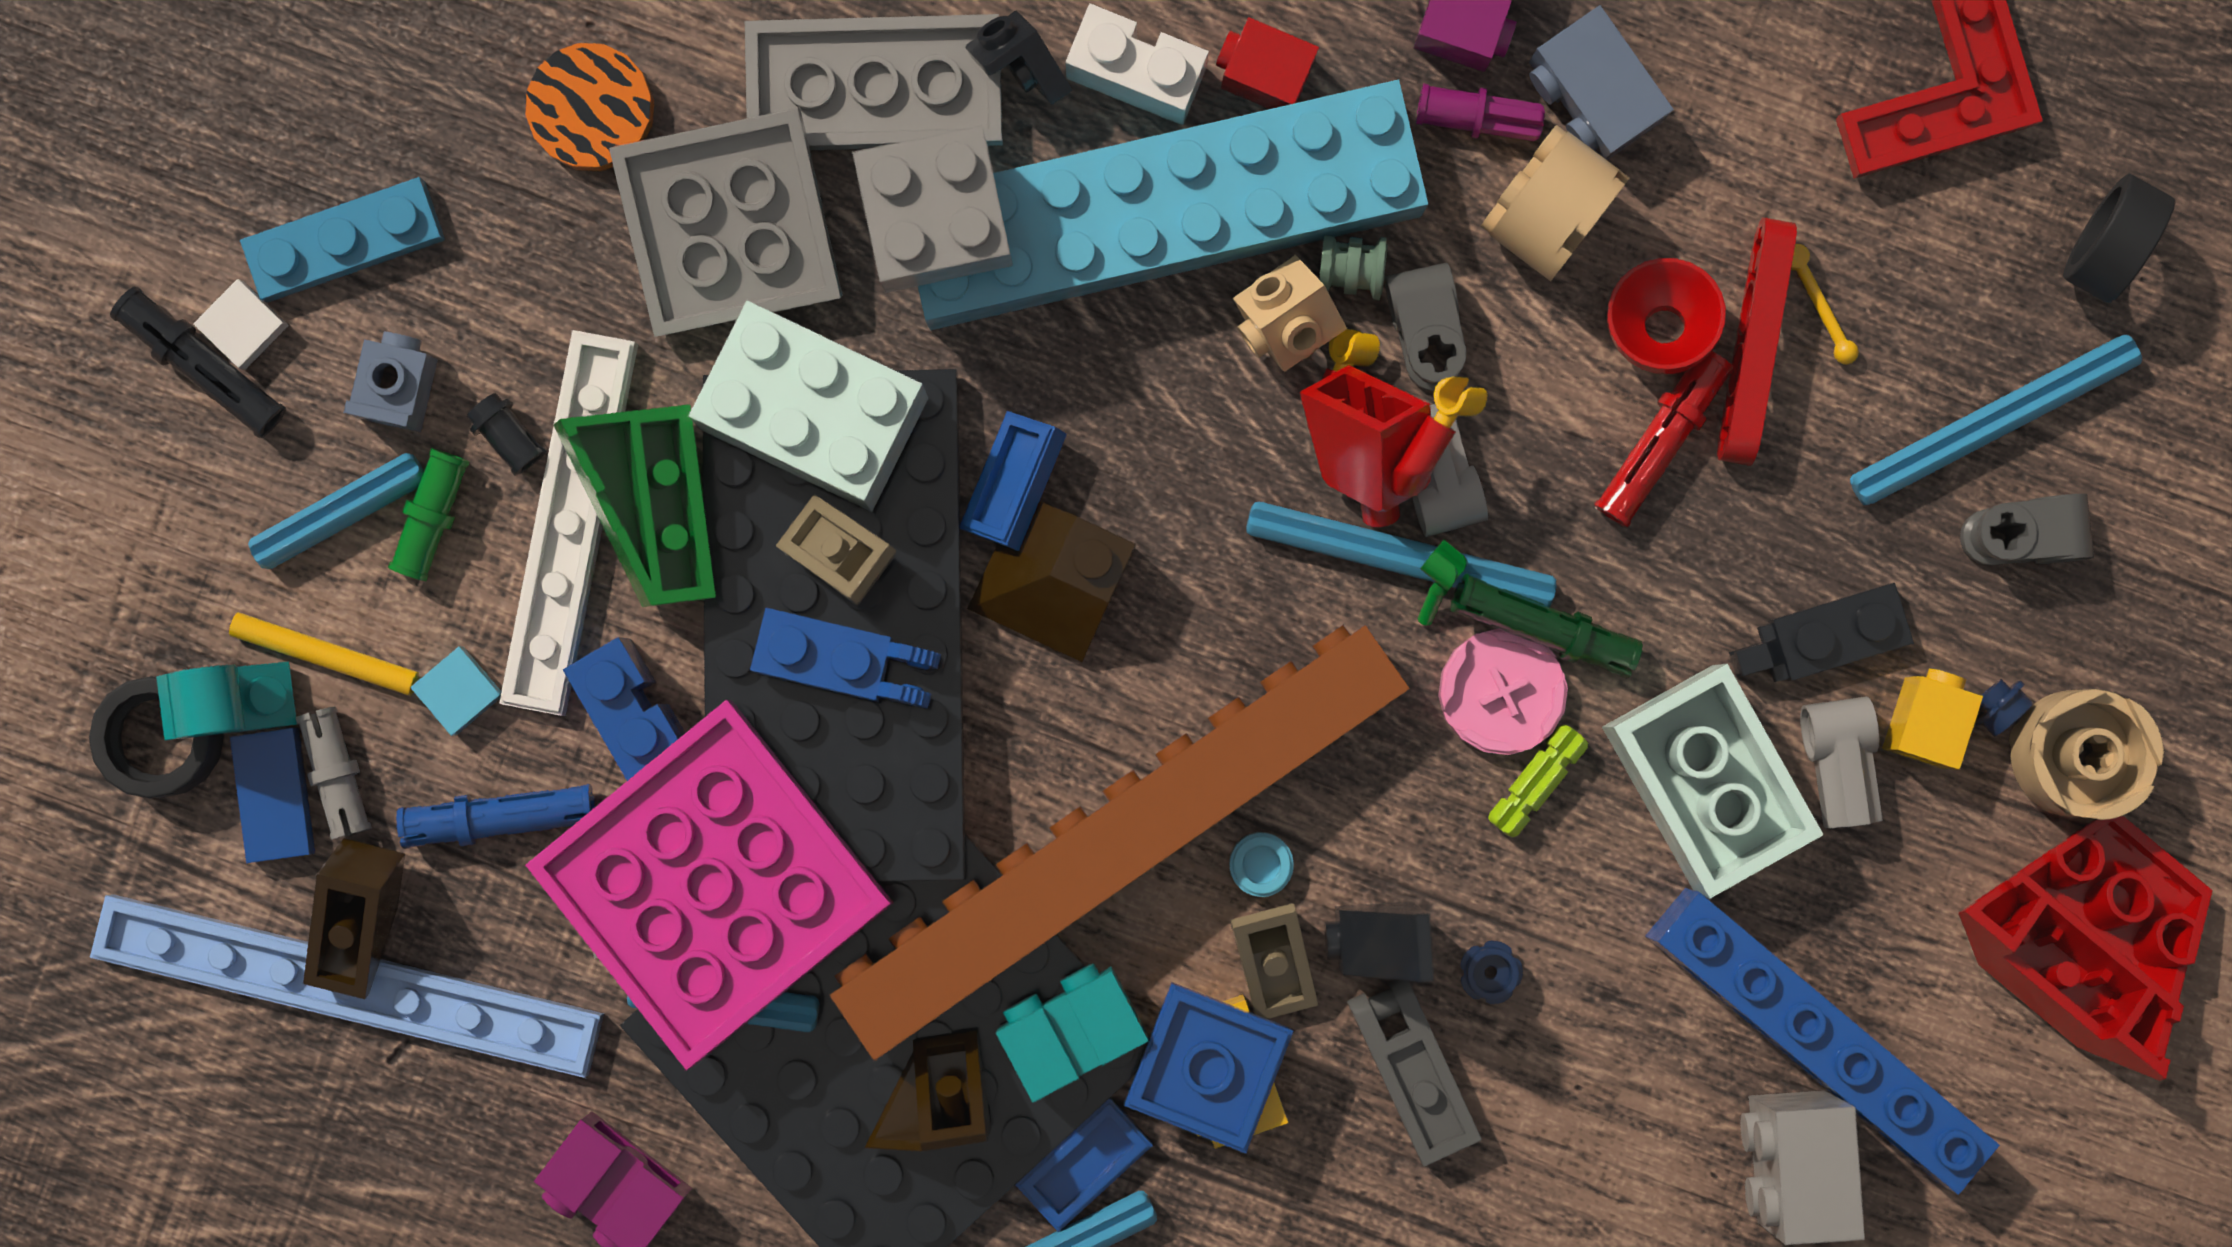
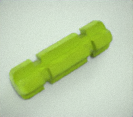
M1561 725L1555 730L1546 742L1549 746L1545 752L1539 750L1508 789L1512 794L1507 800L1501 798L1489 813L1488 819L1505 835L1514 838L1520 834L1531 820L1527 815L1531 810L1537 812L1567 775L1566 766L1569 763L1575 764L1587 750L1588 742L1570 726Z

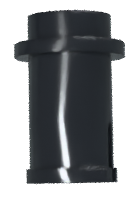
M493 393L479 402L467 414V418L473 424L470 431L474 436L481 433L509 466L512 474L517 476L540 460L547 450L537 442L510 410L514 405L509 398L502 400L497 393Z

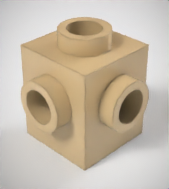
M1296 255L1270 273L1258 278L1250 287L1233 298L1245 319V322L1237 326V329L1248 347L1257 358L1268 353L1284 372L1312 355L1321 346L1347 329L1325 285Z

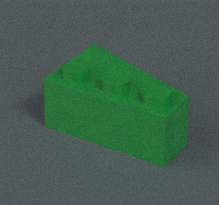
M690 404L562 418L553 425L642 607L716 598L693 421L688 417L691 412Z

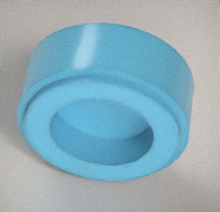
M1256 832L1243 837L1236 843L1230 854L1229 869L1233 880L1241 890L1253 896L1266 897L1278 893L1288 884L1293 873L1294 863L1290 849L1280 838L1270 833Z

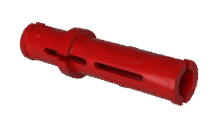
M1712 351L1700 364L1684 373L1671 393L1664 392L1657 402L1661 409L1636 446L1631 450L1600 499L1594 503L1598 511L1625 528L1630 526L1632 518L1657 481L1662 477L1693 429L1700 431L1707 418L1703 413L1729 375H1732L1735 371L1732 364Z

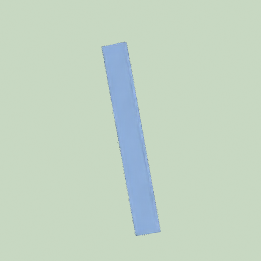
M114 894L105 895L90 958L583 1078L589 1076L604 1013L382 959L380 960L369 995L366 999H361L303 984L308 941Z

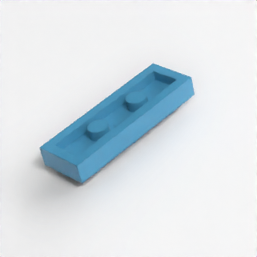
M417 177L241 239L240 243L259 298L269 303L445 241V237L426 183L423 179Z

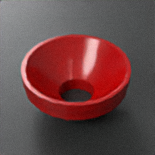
M1658 258L1645 261L1633 267L1620 278L1612 291L1608 303L1607 324L1612 341L1628 362L1648 372L1674 374L1691 369L1711 354L1722 336L1726 319V306L1717 283L1705 270L1681 259ZM1659 311L1673 312L1683 322L1684 331L1673 342H1657L1646 331L1645 324L1648 318Z

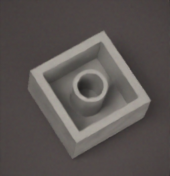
M983 125L852 152L879 280L886 293L1013 266Z
M1826 1091L1748 1095L1750 1113L1741 1114L1740 1127L1744 1150L1746 1152H1753L1754 1177H1747L1745 1181V1197L1749 1215L1757 1216L1758 1224L1785 1245L1865 1240L1855 1106Z

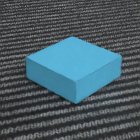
M462 646L457 647L410 687L451 736L458 735L497 702L502 692L465 647Z

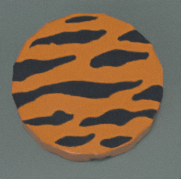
M577 43L555 51L536 69L527 88L525 115L534 139L553 159L575 170L603 171L612 168L613 162L609 148L642 141L644 137L646 139L653 125L654 98L645 75L626 54L605 44Z

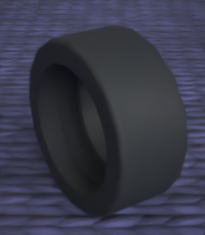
M2130 173L2125 175L2106 195L2085 226L2068 258L2063 277L2068 282L2106 303H2111L2117 299L2132 283L2156 248L2174 212L2175 198Z
M152 676L126 681L108 693L93 714L89 733L93 762L105 780L125 794L149 799L187 793L205 781L220 759L224 734L194 737L191 753L183 765L171 773L152 775L143 773L132 766L123 752L121 742L124 720L132 709L143 702L159 699L157 679Z

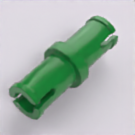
M435 448L430 449V457L414 500H406L402 512L408 515L394 557L388 566L392 571L421 581L428 580V572L444 529H452L456 517L451 515L450 512L464 472L470 461Z

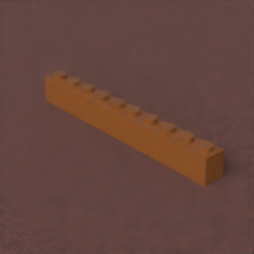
M1343 624L1312 646L1319 657L1298 671L1291 660L1260 682L1267 693L1246 707L1240 697L1236 698L1207 718L1214 727V730L1193 743L1186 733L1155 754L1162 766L1149 775L1140 779L1133 769L1104 789L1102 792L1109 802L1094 813L1087 816L1080 806L1049 827L1056 839L1034 853L1030 845L1026 843L1001 860L996 866L1002 873V876L981 890L976 881L973 880L942 902L949 913L927 927L923 919L919 917L888 938L895 950L873 964L869 956L865 954L836 974L834 977L841 987L830 994V997L873 1060L875 1061L1409 690L1410 688L1365 625L1353 634H1350Z

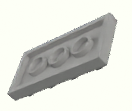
M999 14L744 21L747 118L800 107L810 150L870 149L983 125L987 146L1003 145L1001 70L993 75H987L971 58L965 48L969 42L977 37L979 30L990 20L999 17Z

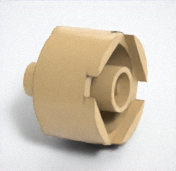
M1558 125L1551 130L1534 153V157L1524 170L1516 175L1498 199L1496 206L1481 224V227L1490 233L1489 236L1549 281L1558 273L1629 180V177Z
M2096 689L2060 691L2040 699L2014 725L2009 738L2013 772L2024 793L2048 813L2084 819H2112L2125 815L2140 806L2154 788L2152 784L2157 774L2158 765L2162 766L2164 753L2158 727L2150 714L2141 705L2119 694ZM2082 743H2090L2093 752L2085 757L2087 765H2082L2079 759V754L2083 751Z

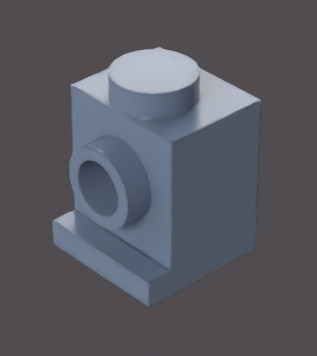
M384 331L381 343L364 339L350 401L346 400L343 413L358 419L421 433L438 359L427 353L419 352L422 341L413 337ZM394 366L398 373L397 381L392 387L383 389L380 385L384 368Z

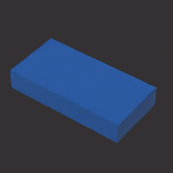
M1007 411L961 521L960 529L1019 551L1067 433L1054 426Z
M299 728L230 737L246 863L315 854Z
M1110 1097L1015 1185L1059 1232L1153 1146V1142L1114 1099Z

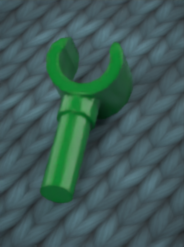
M1443 540L1420 568L1435 581L1429 588L1417 618L1419 623L1425 626L1432 625L1443 597L1468 565L1467 558L1446 540Z

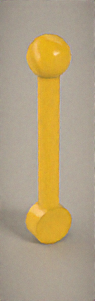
M1795 244L1791 270L1796 271L1835 344L1833 352L1835 359L1841 364H1851L1858 357V346L1853 341L1846 339L1807 265L1810 260L1809 250L1802 244Z

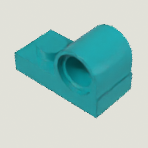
M289 661L239 667L235 664L201 667L156 676L165 741L297 725Z

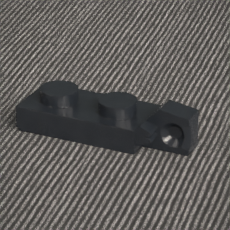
M1894 582L1768 620L1769 624L1757 627L1761 643L1728 653L1736 677L1746 676L1770 668L1773 681L1779 682L1803 678L1914 644Z

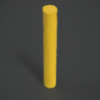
M239 612L235 614L230 624L229 636L408 696L414 693L410 687L419 680V672Z

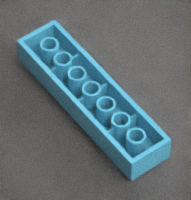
M1398 79L993 173L1013 266L918 286L925 321L929 329L934 330L1324 240V235L1337 237L1419 218L1427 208L1428 200L1400 81Z

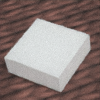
M237 279L194 323L222 353L242 370H246L289 326L240 279Z

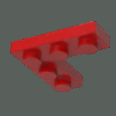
M1931 0L1955 81L1840 114L1836 118V122L1854 179L2030 128L2043 121L2006 0Z

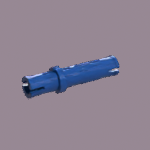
M591 784L568 789L546 790L474 800L471 799L470 795L455 796V802L424 807L398 808L396 816L398 837H404L400 839V845L405 849L425 844L458 841L460 846L474 845L478 838L573 826L595 808L594 796H590L593 794Z

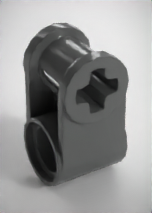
M1442 263L1384 276L1389 310L1396 332L1398 331L1409 378L1419 388L1435 391L1436 385L1441 380L1448 377H1459L1466 360V346L1459 320L1457 293L1448 263ZM1429 345H1436L1439 354L1451 355V358L1446 361L1443 372H1435L1432 363L1421 364L1420 360L1425 357Z
M2066 494L2041 497L2028 501L2003 503L1974 512L1965 520L1961 528L1960 542L1963 551L1974 562L1989 566L2026 562L2051 564L2094 558L2088 495ZM1994 527L1997 530H2005L2006 541L1992 539L1990 528Z

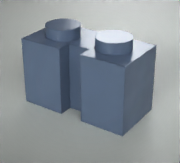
M1601 5L1538 47L1529 61V64L1534 69L1529 73V76L1540 96L1548 104L1561 101L1573 118L1571 122L1566 124L1567 132L1569 131L1606 160L1658 126L1674 110Z

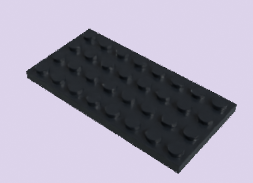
M957 369L894 370L922 383L928 395V400L872 512L703 431V504L716 598L704 599L705 717L725 700H732L877 882L966 880L959 392ZM703 375V386L709 375ZM814 494L896 550V556L858 606L776 547L777 543ZM765 608L892 637L893 643L905 644L941 654L938 669L929 668L928 670L889 659L883 681L897 685L908 684L923 688L925 692L931 694L928 708L879 698L878 702L751 672L750 667Z

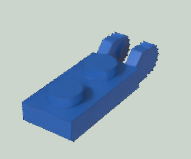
M765 608L750 671L878 702L879 698L928 708L931 694L925 692L923 688L908 684L897 685L883 681L889 659L928 670L929 668L938 669L941 654L905 644L893 643L892 637Z

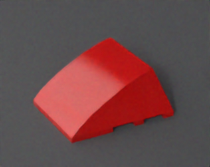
M2123 815L2112 819H2094L1958 914L1978 965L2077 1048L2158 1081L2166 1079L2171 1060L2165 1058L2173 1024L2181 1020L2184 1005L2179 1002L2187 967L2195 964L2213 890Z

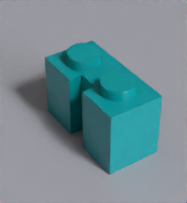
M1090 964L1062 979L1060 983L1065 991L1042 1003L1038 995L1034 994L1003 1011L1007 1022L998 1026L996 1034L1032 1103L1075 1081L1079 1076L1102 1064L1103 1066L1149 1041L1148 1033L1112 966L1099 973L1095 964Z

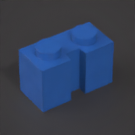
M617 637L562 669L627 781L685 734L683 727L669 704H656L652 707L643 690L656 683L631 639Z

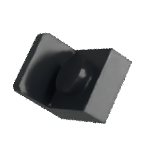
M1017 10L1008 16H1000L987 22L979 30L977 37L965 47L971 58L987 75H993L1005 66H1008L1012 75L1026 93L1036 88L1051 105L1073 91L1038 31Z

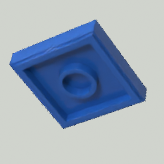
M1171 982L1124 1106L1247 1153L1293 1034V1029Z

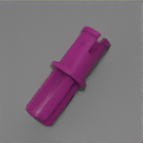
M1423 83L1418 103L1416 124L1471 131V138L1478 139L1480 133L1536 141L1539 140L1542 134L1545 110L1544 106L1539 103L1486 95V88L1480 87L1478 93L1429 86V84Z

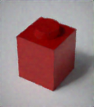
M1248 17L1241 34L1229 31L1218 56L1216 66L1225 70L1221 89L1268 109L1295 104L1299 100L1315 63L1319 47Z

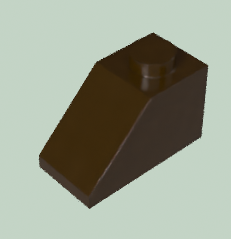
M343 838L316 876L303 984L361 999L367 998L398 909L405 853Z

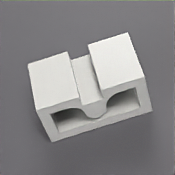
M1089 3L1065 62L1067 79L1184 125L1206 71L1209 51L1162 32L1154 47L1137 40V22Z

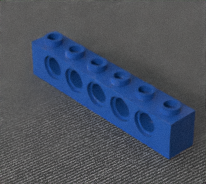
M1685 888L1645 935L1655 946L1832 1095L1855 1106V1113L1858 1117L1943 1187L1959 1195L2000 1146L1700 892Z

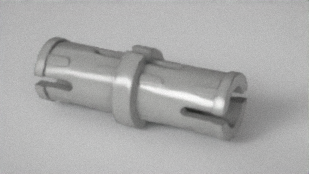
M336 706L316 710V714L306 713L296 717L313 770L307 776L310 786L318 787L331 832V840L372 829L370 822H368L355 779V774L360 773L357 760L350 761L337 717L338 711Z

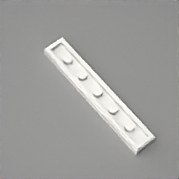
M572 330L554 424L562 418L625 412L638 344L633 341ZM554 427L499 704L566 716L572 685L562 669L577 661L603 526Z

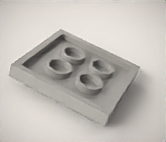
M800 107L609 148L654 337L737 320L747 300L766 310L776 312L839 299L843 296Z

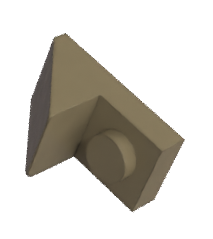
M815 494L776 545L790 558L825 581L856 606L861 603L896 556V550Z
M1294 903L1232 919L1231 928L1254 1014L1270 1019L1318 1006Z

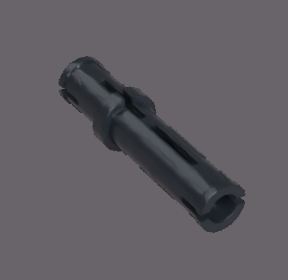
M132 287L118 299L110 312V317L114 321H118L152 349L151 357L162 366L171 364L203 390L211 399L219 403L252 430L253 434L258 438L265 437L280 422L286 412V407L281 403L278 404L237 368L229 364L195 336L196 328L187 320H175L148 298L139 287Z

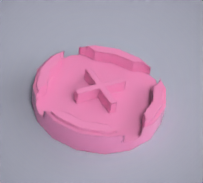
M1500 629L1475 634L1454 649L1441 672L1438 696L1444 719L1460 740L1481 752L1511 755L1529 750L1553 733L1565 712L1568 687L1560 663L1549 647L1528 641Z

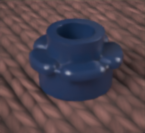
M2002 679L1994 683L1981 695L1983 699L1975 725L1982 724L1994 737L2012 725L2033 705V702L2021 690L2025 684L2022 681H2017L2009 687Z
M1487 941L1482 947L1472 946L1465 952L1460 963L1461 969L1464 970V975L1460 980L1464 991L1473 999L1483 998L1489 1004L1505 1002L1512 996L1513 990L1522 981L1523 968L1520 960L1514 958L1511 955V948L1500 941ZM1489 966L1496 968L1497 973L1493 978L1485 976V969Z

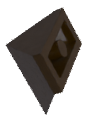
M977 1031L913 1040V1053L864 1148L928 1151L988 1141L991 1132V1122Z

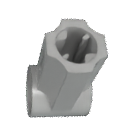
M1433 404L1430 405L1431 416L1435 417V415L1438 412V409L1436 405ZM1457 420L1451 426L1456 433L1437 462L1431 474L1430 483L1425 490L1412 497L1418 521L1425 537L1488 520V509L1483 488L1475 467L1468 465Z
M1865 696L1803 705L1800 712L1801 734L1806 754L1809 760L1815 764L1824 828L1852 827L1883 821L1873 753H1876L1879 747V729L1876 712L1870 698Z

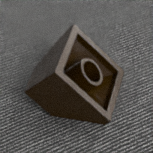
M1039 501L1020 550L1016 551L997 544L967 609L1083 662L1136 549V544L1082 518Z

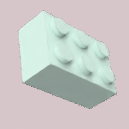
M747 300L688 417L700 430L872 512L928 400V395L922 383Z
M1728 664L1712 665L1602 727L1692 889L1700 892L1707 898L1714 897L1824 835Z

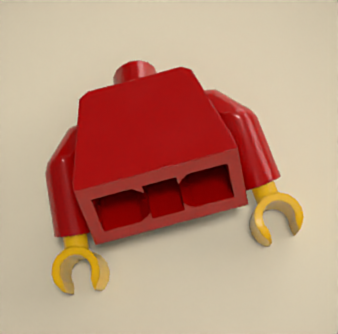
M1346 329L1329 341V353L1335 362L1333 370L1326 369L1322 380L1300 391L1301 401L1323 480L1329 487L1360 502L1363 522L1366 525L1385 527L1399 519V504L1418 495L1427 488L1437 462L1456 433L1451 428L1458 416H1476L1481 413L1486 406L1487 392L1484 388L1470 387L1463 392L1469 381L1467 377L1445 378L1435 387L1434 402L1438 412L1435 417H1432L1430 403L1353 367L1354 365L1363 367L1372 365L1378 357L1380 342L1379 338L1374 334Z

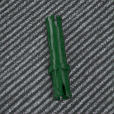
M1467 573L1462 576L1461 583H1458L1452 597L1451 612L1476 619L1520 638L1549 647V649L1560 652L1559 658L1570 663H1575L1578 660L1588 664L1591 663L1627 679L1632 675V670L1635 671L1641 658L1643 648L1641 640L1621 633L1618 634L1592 623V617L1579 611L1574 613V615L1561 612L1512 591L1486 583V581L1475 578Z

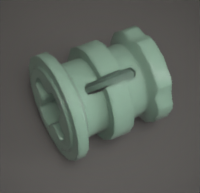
M1324 235L1319 280L1325 285L1327 291L1332 286L1343 287L1344 294L1356 295L1357 289L1370 290L1373 300L1380 301V295H1382L1388 247V244H1386L1387 237H1380L1375 246L1362 245L1363 238L1350 237L1349 243L1337 242L1334 236Z

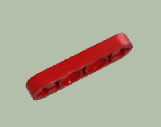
M1762 217L1755 233L1732 358V365L1735 371L1732 375H1729L1718 438L1717 457L1720 461L1752 466L1757 457L1797 237L1796 223Z

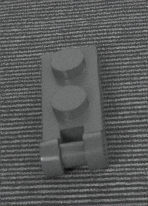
M1393 979L1387 982L1389 989L1370 998H1367L1363 993L1348 1000L1347 1003L1420 1162L1425 1167L1482 1139L1409 981ZM1401 1012L1408 1029L1385 1038L1378 1022Z

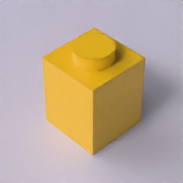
M1929 668L1926 677H1905L1882 749L1941 769L1960 770L1983 696L1964 690L1966 679L1937 669Z

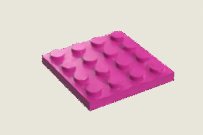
M725 700L525 865L686 1070L698 1064L893 904V901L732 700Z

